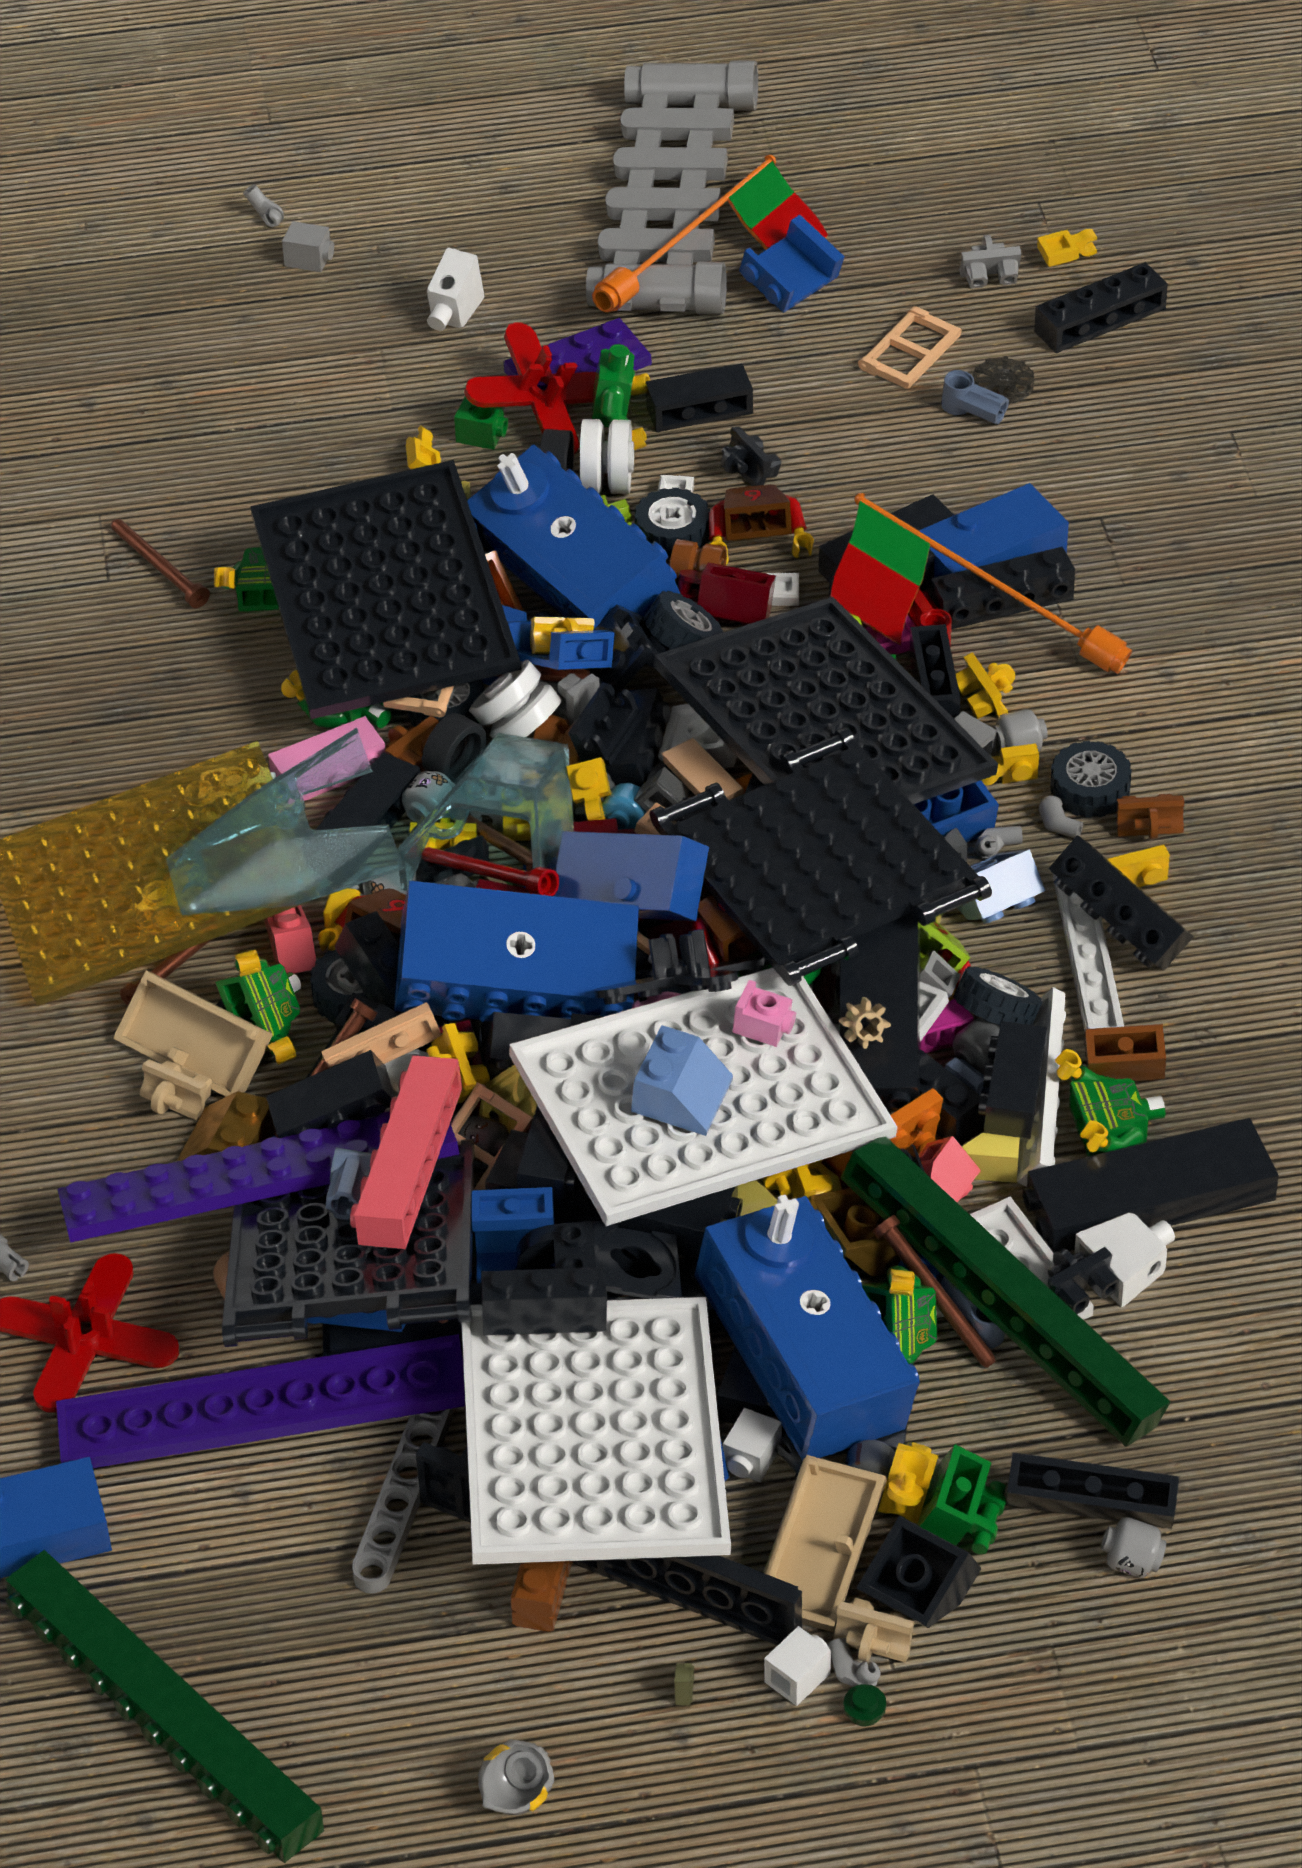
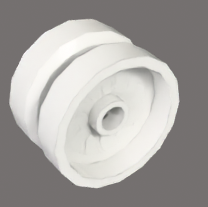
M582 419L580 437V480L582 486L586 489L592 487L600 494L603 489L604 473H608V487L612 494H630L631 474L634 472V442L632 441L631 420H612L609 426L608 441H605L604 425L600 419Z
M529 660L520 662L521 670L508 672L495 680L480 694L469 709V712L481 725L494 723L490 736L503 750L517 744L538 728L556 710L562 700L551 685L545 684L536 687L541 673Z

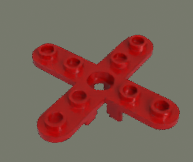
M521 322L511 323L504 332V340L518 375L471 378L464 388V394L469 402L482 408L531 405L542 434L545 429L569 430L573 432L575 455L580 442L565 404L593 402L596 372L574 373L578 365L571 362L560 365L557 373L552 374L549 367L552 362V353L549 346L544 345L541 347L536 332L527 324ZM539 381L548 385L545 391L537 386Z
M112 1253L98 1259L73 1310H71L70 1302L66 1301V1298L54 1295L49 1297L50 1305L15 1296L0 1299V1332L55 1345L33 1391L35 1404L42 1411L57 1413L56 1401L76 1397L96 1354L152 1368L167 1367L178 1358L180 1352L179 1343L171 1333L113 1319L134 1274L132 1262L127 1256ZM91 1322L92 1330L89 1333L82 1334L80 1323Z

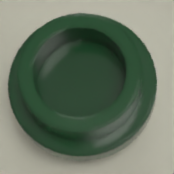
M860 1684L854 1686L844 1696V1712L856 1725L864 1727L874 1725L886 1712V1697L879 1688L873 1685Z

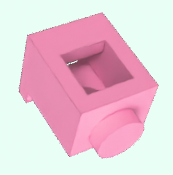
M749 980L735 1007L732 1033L777 1047L783 1033L790 1034L794 1026L796 1012L791 1010L793 999L757 988L756 982Z

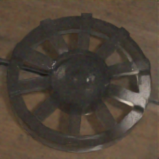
M1009 356L996 359L987 358L985 362L974 368L972 374L974 384L980 386L979 383L989 382L990 384L985 386V389L1002 396L1013 392V395L1004 396L1009 399V404L1024 400L1034 389V371L1025 365L1024 361L1009 359ZM980 374L987 375L986 377H979ZM1027 377L1029 382L1021 380L1019 378ZM1016 385L1024 386L1026 388L1020 392L1016 388Z

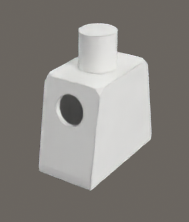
M447 247L427 289L431 311L427 323L431 328L443 331L446 325L456 328L464 327L484 299L477 255Z
M1127 1213L1077 1233L1075 1254L1082 1252L1086 1258L1103 1247L1110 1251L1112 1254L1110 1267L1119 1278L1117 1291L1110 1296L1120 1307H1123L1163 1274L1166 1268V1245L1175 1240V1234L1172 1227L1164 1220L1148 1228L1135 1214Z

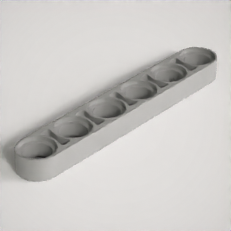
M453 1408L446 1409L439 1414L422 1413L409 1416L353 1560V1580L355 1586L360 1591L374 1594L381 1592L389 1585L420 1505L418 1476L413 1479H405L399 1475V1472L409 1466L417 1468L416 1452L420 1446H416L411 1442L415 1436L427 1434L433 1438V1441L430 1443L431 1445L442 1447L453 1419ZM395 1499H402L409 1504L406 1509L399 1512H393L386 1508V1505ZM382 1532L392 1533L396 1537L392 1543L387 1545H379L373 1541L374 1537ZM370 1565H376L383 1570L380 1576L373 1579L363 1577L360 1572Z

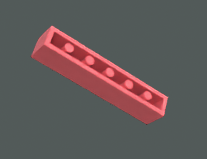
M413 1055L407 1071H402L398 1097L392 1098L388 1123H383L381 1127L378 1150L374 1149L371 1154L370 1173L368 1177L364 1176L361 1181L359 1203L353 1204L351 1208L350 1225L352 1228H356L358 1245L406 1249L462 1091L458 1059Z

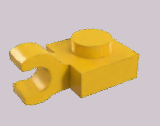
M1067 229L1037 237V248L1048 267L1077 260L1079 259V253L1083 256L1096 254L1097 249L1091 241L1097 240V236L1093 229H1085L1074 235H1071Z
M420 425L418 427V437L412 438L409 436L406 440L407 464L410 469L441 463L440 452L432 448V432Z
M1036 743L1000 748V756L992 757L998 763L996 775L981 781L985 786L994 784L999 777H1001L1002 784L1038 779L1039 751Z
M600 757L566 766L573 801L576 804L585 801L584 806L588 821L606 819L601 798L611 795L604 760Z

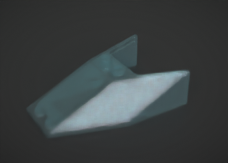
M357 728L258 788L166 858L182 915L299 905L404 869L388 824L313 830L309 826L303 795L372 772Z
M498 733L434 802L396 850L401 890L407 891L409 881L413 880L422 858L421 853L425 849L429 837L437 839L456 837L462 832L470 810L528 821L531 831L533 869L544 867L556 871L563 831L574 832L572 794L566 766L570 765L568 744ZM441 818H451L456 822L454 826L448 829H440L435 826L436 821Z

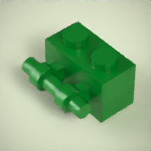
M954 1444L934 1470L917 1525L955 1546L969 1532L974 1539L971 1546L973 1552L981 1555L986 1554L989 1545L996 1539L998 1526L996 1525L997 1517L1003 1514L1006 1505V1498L1004 1496L1006 1486L1004 1483L992 1481L989 1487L985 1485L992 1462ZM979 1506L982 1511L981 1515L977 1514Z

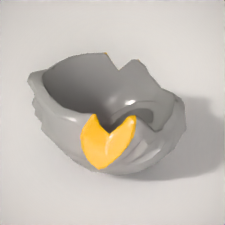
M509 1739L505 1743L496 1746L484 1757V1762L478 1773V1786L483 1800L482 1806L495 1812L516 1816L536 1810L546 1800L548 1791L551 1790L554 1783L553 1769L550 1765L551 1759L548 1757L549 1753L543 1747L523 1740Z

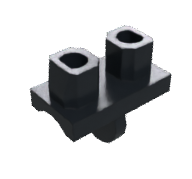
M732 427L730 431L731 441L728 446L722 449V468L731 474L738 472L751 486L764 485L766 478L777 477L782 464L781 459L776 454L767 455L763 451V441L757 435L748 436L741 427Z
M1106 1247L1086 1258L1082 1252L1072 1255V1253L1064 1248L1058 1250L1053 1254L1054 1267L1047 1270L1050 1277L1047 1282L1049 1289L1076 1314L1081 1313L1089 1305L1090 1297L1085 1292L1089 1288H1092L1103 1299L1117 1291L1119 1278L1110 1267L1112 1254Z

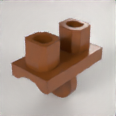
M429 716L416 727L411 726L407 730L400 725H395L388 731L390 742L385 746V753L420 767V772H424L422 766L424 746L439 720Z
M1159 794L1157 797L1141 798L1122 796L1121 799H1117L1118 837L1148 835L1149 839H1158V834L1184 833L1183 795Z

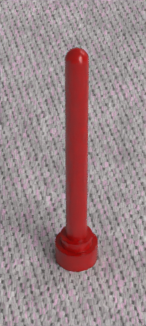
M431 847L423 849L421 853L423 860L426 862L526 887L530 894L554 896L559 888V876L552 869L536 867L528 872Z

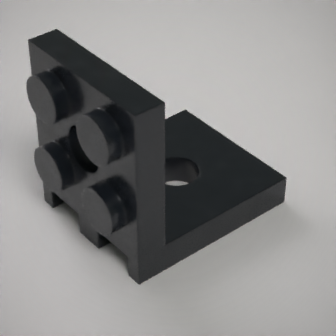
M617 604L594 629L614 632L612 668H604L602 671L601 668H589L590 674L592 673L599 678V685L601 683L611 684L616 696L618 691H621L644 664L653 667L654 656L670 650L651 634L649 628L645 625L646 622L643 616Z

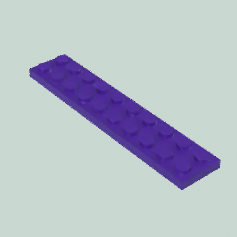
M390 1111L363 1120H347L331 1129H307L300 1134L283 1138L272 1137L265 1139L261 1143L243 1147L232 1146L217 1153L192 1155L177 1162L152 1164L145 1169L128 1173L116 1172L106 1178L88 1182L76 1181L66 1187L57 1188L70 1243L330 1184L331 1167L336 1147L372 1153L374 1149L378 1150L381 1127L383 1123H388ZM451 1124L447 1130L438 1159L459 1154L457 1139Z
M459 1334L56 1401L60 1461L65 1463L90 1457L93 1468L464 1407V1368Z

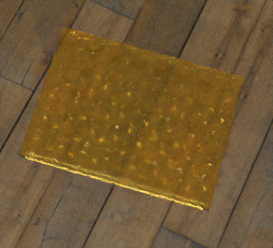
M258 740L0 839V898L33 999L37 1006L319 898Z

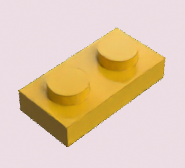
M1164 844L1108 859L1138 887L1168 880L1170 854Z

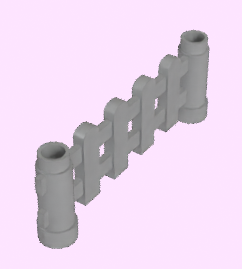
M731 60L730 63H643V66H626L624 77L626 104H642V108H628L624 110L620 117L623 137L628 140H636L635 147L619 148L613 156L615 176L618 179L628 180L627 187L610 189L605 197L608 217L612 220H621L620 228H606L598 236L600 258L603 261L614 262L613 264H606L605 267H588L586 277L588 306H596L592 299L595 286L614 269L625 267L633 272L641 265L640 262H645L721 198L720 188H705L707 180L725 181L728 163L727 148H712L713 141H731L734 126L733 111H756L758 102V66L756 60ZM667 107H693V108H667ZM661 140H688L686 148L660 147ZM654 180H681L680 188L653 187ZM720 207L704 221H718ZM647 220L674 221L673 229L646 228ZM698 225L655 261L667 262V264H651L637 276L639 292L617 311H696L697 314H724L727 295L725 262H712L715 243L714 229H699Z

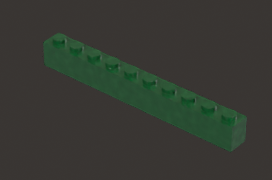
M879 1137L853 1151L840 1179L884 1220L895 1215L900 1221L896 1227L907 1242L1125 1447L1157 1427L1171 1401L887 1137Z
M43 1550L5 1579L9 1596L6 1598V1602L13 1614L19 1619L25 1617L31 1622L37 1636L45 1644L52 1642L59 1649L61 1657L70 1668L74 1670L79 1668L86 1675L87 1681L96 1693L108 1695L113 1700L118 1713L127 1721L133 1719L141 1727L144 1737L152 1746L158 1747L160 1745L169 1753V1758L173 1765L183 1774L188 1771L196 1779L198 1787L208 1799L214 1800L216 1798L223 1804L227 1815L238 1827L245 1825L253 1833L256 1843L265 1853L271 1854L273 1852L286 1863L324 1832L321 1807L48 1552Z

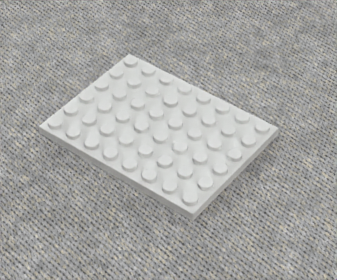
M773 968L739 977L738 980L731 982L732 988L718 992H709L708 989L691 991L510 1044L509 1056L605 1226L858 1149L879 1137H887L888 1139L896 1137V1123L804 977H802L801 982L788 986ZM749 980L755 981L757 988L793 999L791 1010L796 1012L795 1023L790 1034L783 1033L777 1047L732 1033L735 1007ZM661 1025L700 1037L733 1074V1081L706 1136L631 1112L634 1079Z
M706 1297L607 1300L606 1331L483 1335L482 1306L471 1305L472 1322H463L461 1325L473 1565L731 1554Z

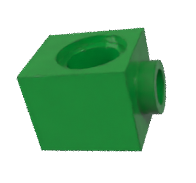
M465 396L454 416L456 443L494 450L500 437L504 438L507 433L508 418L504 417L503 407H478L469 402Z

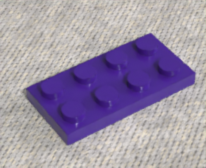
M620 318L547 344L552 353V362L549 365L552 374L557 373L560 365L571 362L578 365L574 373L596 372L601 350L610 349L615 344L626 346L634 354L633 369L635 371L652 365L650 352ZM512 358L503 361L504 372L507 376L518 375ZM539 381L537 386L545 391L548 385Z

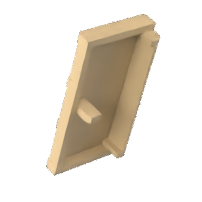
M145 970L113 1039L161 1064L166 1060L179 1064L182 1073L193 1078L200 1073L211 1078V1089L227 1097L237 1091L246 1092L273 1034Z
M809 1455L803 1459L763 1572L798 1586V1590L802 1591V1624L835 1632L837 1608L841 1601H845L849 1587L853 1582L854 1572L866 1538L869 1535L882 1491H884L887 1483L885 1475Z

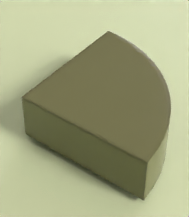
M676 1662L674 1680L675 1705L690 1706V1703L693 1702L694 1666L692 1663Z

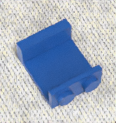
M799 215L791 220L786 237L764 252L757 255L750 247L746 249L739 272L749 283H752L761 291L770 303L774 304L784 313L839 276L845 256Z
M507 621L520 661L522 662L529 660L532 664L557 670L612 668L614 632L612 631L551 632L550 654H532L530 648L531 621Z
M552 1187L472 1190V1231L475 1232L477 1283H481V1271L514 1270L517 1266L516 1249L522 1237L536 1228L555 1224Z

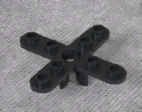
M704 929L689 931L688 934L680 935L679 945L682 963H679L675 937L670 933L660 934L659 938L648 940L652 969L635 971L634 981L594 989L595 998H603L604 1004L607 1005L626 1002V994L638 992L639 997L655 996L662 994L661 989L678 985H690L691 991L706 989L709 992L731 989V982L738 980L737 971H740L741 976H746L763 971V966L769 963L762 955L709 965Z

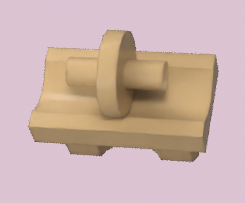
M150 1059L144 1062L142 1065L144 1080L140 1089V1096L151 1100L152 1111L164 1114L168 1109H171L198 1121L204 1111L205 1101L211 1095V1078L200 1073L193 1078L182 1073L179 1064L170 1060H166L162 1064Z
M855 1598L850 1604L840 1602L837 1608V1623L833 1640L846 1638V1643L849 1644V1647L859 1650L858 1658L862 1661L868 1662L871 1655L876 1654L906 1663L910 1654L914 1627L912 1619L895 1610L890 1612V1614L875 1611L870 1601Z

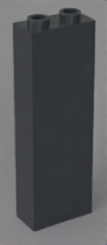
M911 913L855 937L854 940L858 946L859 955L848 961L843 958L840 964V1018L846 1017L848 1012L847 1003L853 1006L861 1004L862 997H866L871 1001V1009L879 1003L886 1009L880 1017L888 1021L891 1026L884 1028L881 1034L883 1038L882 1043L877 1040L869 1041L867 1049H864L859 1045L858 1037L854 1041L849 1042L844 1037L845 1032L849 1028L841 1023L840 1036L884 1106L896 1111L920 1097V923ZM866 1017L862 1018L860 1022L863 1028H866L869 1023Z
M1246 1118L1028 1171L1027 1188L1022 1190V1196L1027 1211H1033L1035 1214L1037 1232L1044 1241H1047L1049 1248L1055 1253L1063 1248L1068 1251L1075 1250L1077 1233L1127 1213L1135 1214L1149 1228L1161 1220L1173 1226L1275 1201L1279 1175L1251 1118Z
M511 1129L485 1181L486 1190L517 1189V1170L529 1133ZM579 1178L576 1191L567 1192L565 1206H553L555 1224L592 1220L603 1222ZM738 1186L614 1224L618 1225V1228L647 1233L657 1231L677 1235L679 1255L699 1259L705 1228L739 1217L742 1211L743 1199L737 1198Z

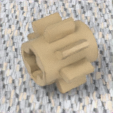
M862 997L861 1004L853 1006L847 1003L848 1012L846 1017L839 1019L843 1026L849 1028L845 1032L844 1037L849 1042L854 1041L858 1037V1043L864 1049H867L869 1041L877 1040L882 1043L883 1038L881 1034L884 1028L891 1026L888 1021L880 1017L886 1009L880 1003L871 1009V1001L866 997ZM864 1017H866L869 1023L866 1028H863L860 1022Z

